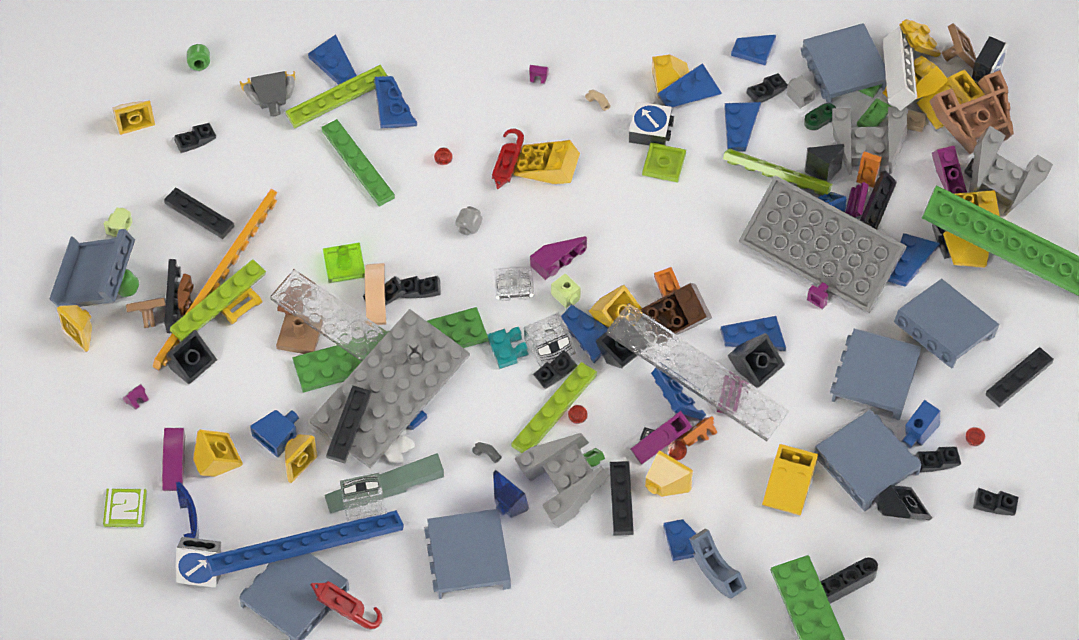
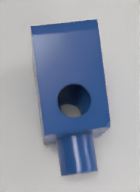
M924 400L906 423V436L902 439V442L908 448H911L915 442L923 445L940 426L941 410Z
M274 410L250 426L252 437L279 458L285 451L288 441L292 438L294 439L297 435L294 423L299 417L293 410L285 416L278 410Z

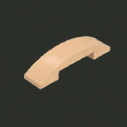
M384 263L365 265L367 326L386 325Z

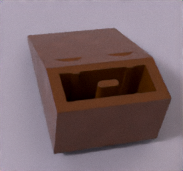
M689 283L640 309L656 343L692 329L712 318L697 285L694 283Z

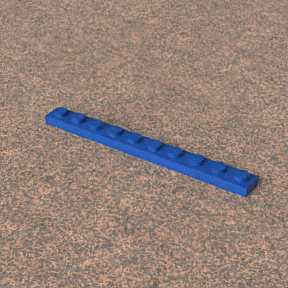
M397 510L206 556V563L212 577L402 531L404 524Z

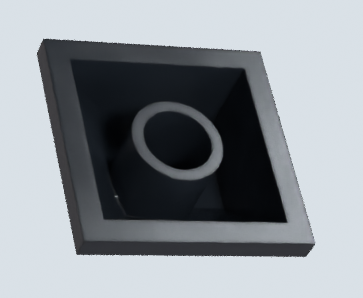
M766 333L741 343L727 355L736 371L756 388H759L785 365Z
M890 485L874 500L879 512L884 516L917 520L932 519V516L912 487Z

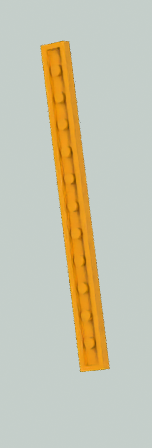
M270 189L185 315L221 285L219 284L221 279L225 280L227 278L231 264L235 265L237 263L240 251L244 252L246 250L249 238L254 237L259 229L257 227L259 223L263 224L268 216V210H273L278 201L276 200L277 192ZM173 333L155 357L153 368L160 370L163 365L167 366L166 353L180 342Z

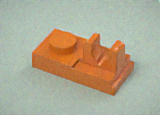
M864 151L856 182L860 184L865 182L869 187L874 188L882 157Z
M672 267L654 273V278L662 297L680 288Z
M713 416L704 418L677 438L676 441L679 446L687 445L689 447L698 441V436L703 441L709 440L707 430L712 435L717 434V430L713 425Z

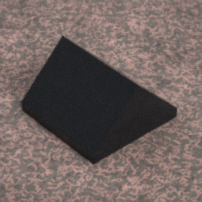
M844 144L808 147L804 168L805 173L830 182L842 168Z
M625 318L596 340V344L606 363L621 369L650 347V344Z
M193 330L166 353L169 368L187 384L192 383L217 361V358L196 330Z

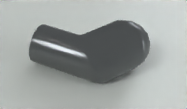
M478 442L472 448V452L475 455L480 456L482 453H485L494 463H497L502 458L490 444Z

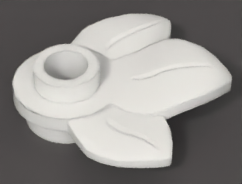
M406 429L383 454L392 463H402V453L411 450L415 446L410 438L404 436Z

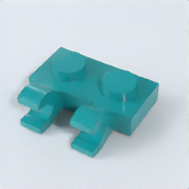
M519 327L512 328L508 333H506L504 328L487 334L488 342L499 369L517 364V358L529 355L526 342L518 344L515 348L511 345V342L522 340V333Z

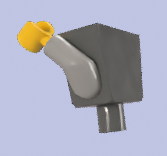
M287 71L255 76L251 77V81L250 78H247L248 82L242 83L240 81V86L254 104L260 105L261 109L269 108L270 116H278L281 114L280 105L286 104V100L291 97L294 90L295 71L291 75H288Z

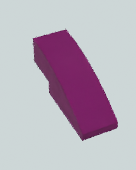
M164 428L163 491H183L186 438L184 428Z

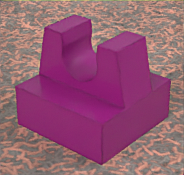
M530 65V82L534 83L535 78L540 76L541 84H545L549 75V68Z
M823 282L818 287L812 285L808 289L807 300L823 310L827 305V289L829 286Z
M142 384L136 386L122 398L126 404H129L135 410L140 407L137 403L138 398L142 399L144 403L149 400Z

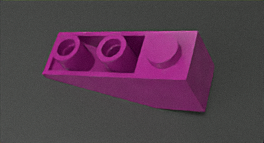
M955 145L932 152L935 169L944 189L953 194L967 193Z
M583 236L542 246L530 255V267L545 280L550 276L556 275L559 269L569 265L576 256L582 255L586 251L587 237Z
M680 411L630 450L642 465L656 455L659 450L661 451L692 428V425Z

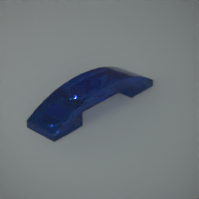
M180 481L176 482L180 509L188 508L191 533L183 534V536L199 539V522L192 497Z

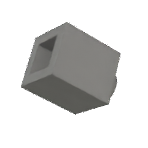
M802 75L788 83L787 96L800 109L814 101L816 89Z

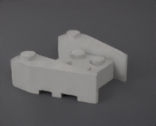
M907 106L901 111L897 107H888V126L852 127L851 108H832L833 137L837 144H844L845 146L843 160L849 175H852V166H860L864 151L882 157L880 166L889 165V174H892L897 157L901 152L902 144L907 136Z
M989 126L981 134L974 148L973 172L969 192H975L978 189L980 191L995 190L997 201L1007 206L1003 213L1006 216L1047 178L1053 164L1037 155L1028 163L1026 169L1023 170L997 154L1006 135Z
M582 433L531 447L514 458L523 474L530 481L547 472L559 494L542 506L551 521L558 528L576 517L583 504L591 499L593 492L598 486L601 487L609 477V474L602 466L593 471L581 448L589 442Z

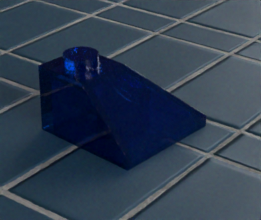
M495 470L493 472L496 509L502 515L507 514L510 518L528 511L529 505L526 494Z

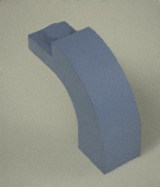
M705 528L689 538L695 551L693 556L708 580L720 593L732 599L747 589L741 573L729 566L720 555L708 529Z

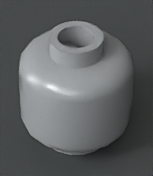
M471 206L461 209L455 222L459 228L458 231L464 235L477 233L483 217L480 215L481 212Z

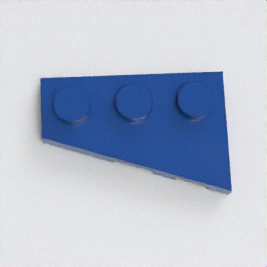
M336 34L308 53L309 59L338 85L357 76Z
M703 63L657 93L664 106L676 107L722 94Z
M375 77L374 83L380 128L417 126V121L413 118L408 104L404 101L402 92L394 77Z
M761 102L725 103L727 150L746 151Z
M903 233L900 243L907 247L888 282L906 287L919 272L922 265L930 259L932 253L939 248L940 243Z
M571 304L561 315L560 322L571 336L576 338L580 343V347L588 353L591 361L595 364L602 356L596 340L606 333L609 328Z
M777 316L720 327L725 346L738 347L741 343L766 333L776 349L786 352V345Z
M655 367L651 374L655 379L656 385L662 390L664 398L670 403L672 411L676 414L681 411L684 415L703 420L706 413L703 410L696 409L694 406L696 402L692 397L682 393L683 387L671 373Z

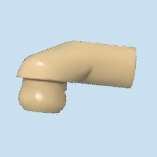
M594 89L589 90V93L585 95L589 102H592L594 99L598 101L604 111L611 107L605 95Z

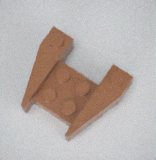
M1000 70L984 76L978 82L979 88L985 94L982 97L959 105L953 89H949L936 94L929 101L939 121L969 154L974 153V148L977 144L976 140L980 138L981 134L989 126L1006 135L1004 141L1014 134L1010 118L1011 108L1010 102H1008V86Z

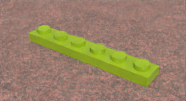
M378 65L285 111V115L295 129L374 90L375 77L388 75L382 66Z
M732 149L726 150L723 155V159L727 160V163L731 165L739 164L745 166L746 170L760 171L766 177L776 175L789 183L797 184L796 186L799 188L813 189L819 195L828 194L833 186V183Z
M252 259L170 327V331L180 341L193 330L199 331L265 276L266 271Z
M581 362L512 441L511 446L521 453L537 446L597 376V371Z

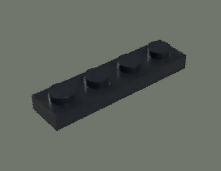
M886 170L880 172L860 219L861 222L876 230L897 184V181Z
M176 187L164 199V203L221 239H224L235 227L234 222Z
M169 259L164 320L167 333H172L170 327L178 321L176 310H179L177 294L180 284L178 278H181V266H178L176 259Z
M1041 347L1037 348L988 389L986 396L1000 408L1053 363L1054 358Z
M352 385L326 458L346 463L371 396L370 390Z
M629 461L610 462L613 536L634 535Z

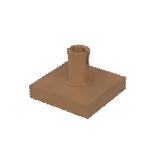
M952 23L947 27L954 46L942 51V55L947 62L959 56L973 69L977 58L970 38L958 26Z
M165 297L126 304L127 312L139 310L142 313L144 328H149L148 319L150 320L151 327H155L153 309H155L154 307L165 306Z
M285 314L276 348L301 354L316 351L323 327V320Z

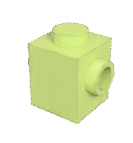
M565 273L551 284V295L565 308H568L571 304L575 305L580 300L581 288Z

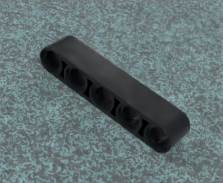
M867 557L820 581L829 603L831 604L874 581L877 575L878 563L875 559ZM869 568V569H871L872 571H871V572H868V571H865L864 569ZM852 577V578H854L855 580H854V581H850V580H848L847 578ZM834 586V587H837L838 589H837V590H833V589H831L830 587Z

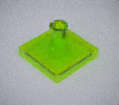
M360 242L322 248L329 283L365 278V267Z

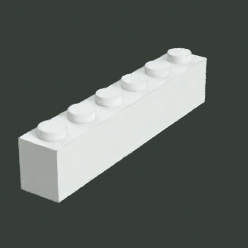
M897 27L883 39L887 100L891 106L897 107L901 111L917 98L912 47H910L905 37L907 35H904L901 28Z

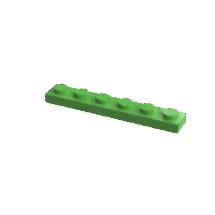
M338 119L321 127L324 135L379 207L395 199L393 191Z

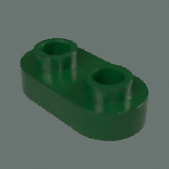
M824 103L807 113L804 118L805 127L815 131L832 122V108H836V106L831 103Z

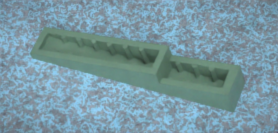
M436 453L374 476L377 478L366 479L365 481L379 482V488L365 490L369 492H355L344 495L342 488L324 496L331 514L406 492L408 487L443 478L444 469L439 455Z

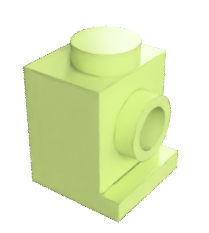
M117 207L114 213L110 214L108 221H105L103 224L106 234L117 237L118 231L120 229L128 231L133 221L130 211Z

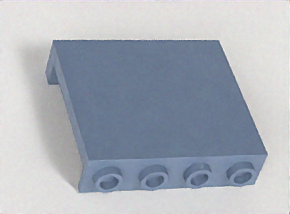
M864 23L803 39V47H801L802 57L806 58L808 69L810 72H813L815 84L819 85L821 96L823 99H826L827 103H831L833 97L882 84V90H885L887 86L885 64Z
M120 229L116 238L79 243L71 236L49 299L57 307L68 305L83 307L114 303L135 239L126 229Z
M942 278L898 309L894 320L895 324L951 369L954 368L957 359L985 338L989 340L994 338L1000 325Z
M854 328L852 335L847 336L845 346H848L847 351L843 350L840 359L843 362L842 366H838L835 377L838 378L837 382H833L830 393L833 394L832 401L835 402L836 396L878 407L892 411V418L900 420L920 357L921 347Z
M871 410L816 445L814 453L818 454L817 460L864 512L871 508L872 501L887 487L897 485L913 473L919 475L921 469V462L918 457L912 455L908 451L907 446L895 437L894 432L882 423L881 418Z
M499 509L427 519L428 526L424 527L425 538H430V544H427L428 557L432 556L433 562H430L431 574H435L436 580H432L433 590L438 592L439 599H442V593L500 584H502L503 590L511 589V578Z
M311 553L268 563L265 571L255 577L253 584L242 591L239 599L243 609L246 606L290 637V640H304L331 610V608L316 600L317 596L310 584L329 581L347 592L349 590V582Z

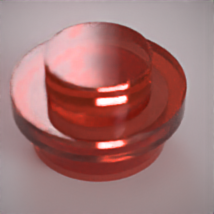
M445 147L439 148L434 154V160L439 165H447L453 159L452 152Z
M574 405L568 411L569 420L575 424L585 422L588 417L587 410L582 405Z
M972 427L967 430L965 439L969 445L979 446L985 440V433L980 428Z
M675 440L669 444L667 451L673 459L681 460L687 454V447L682 441Z

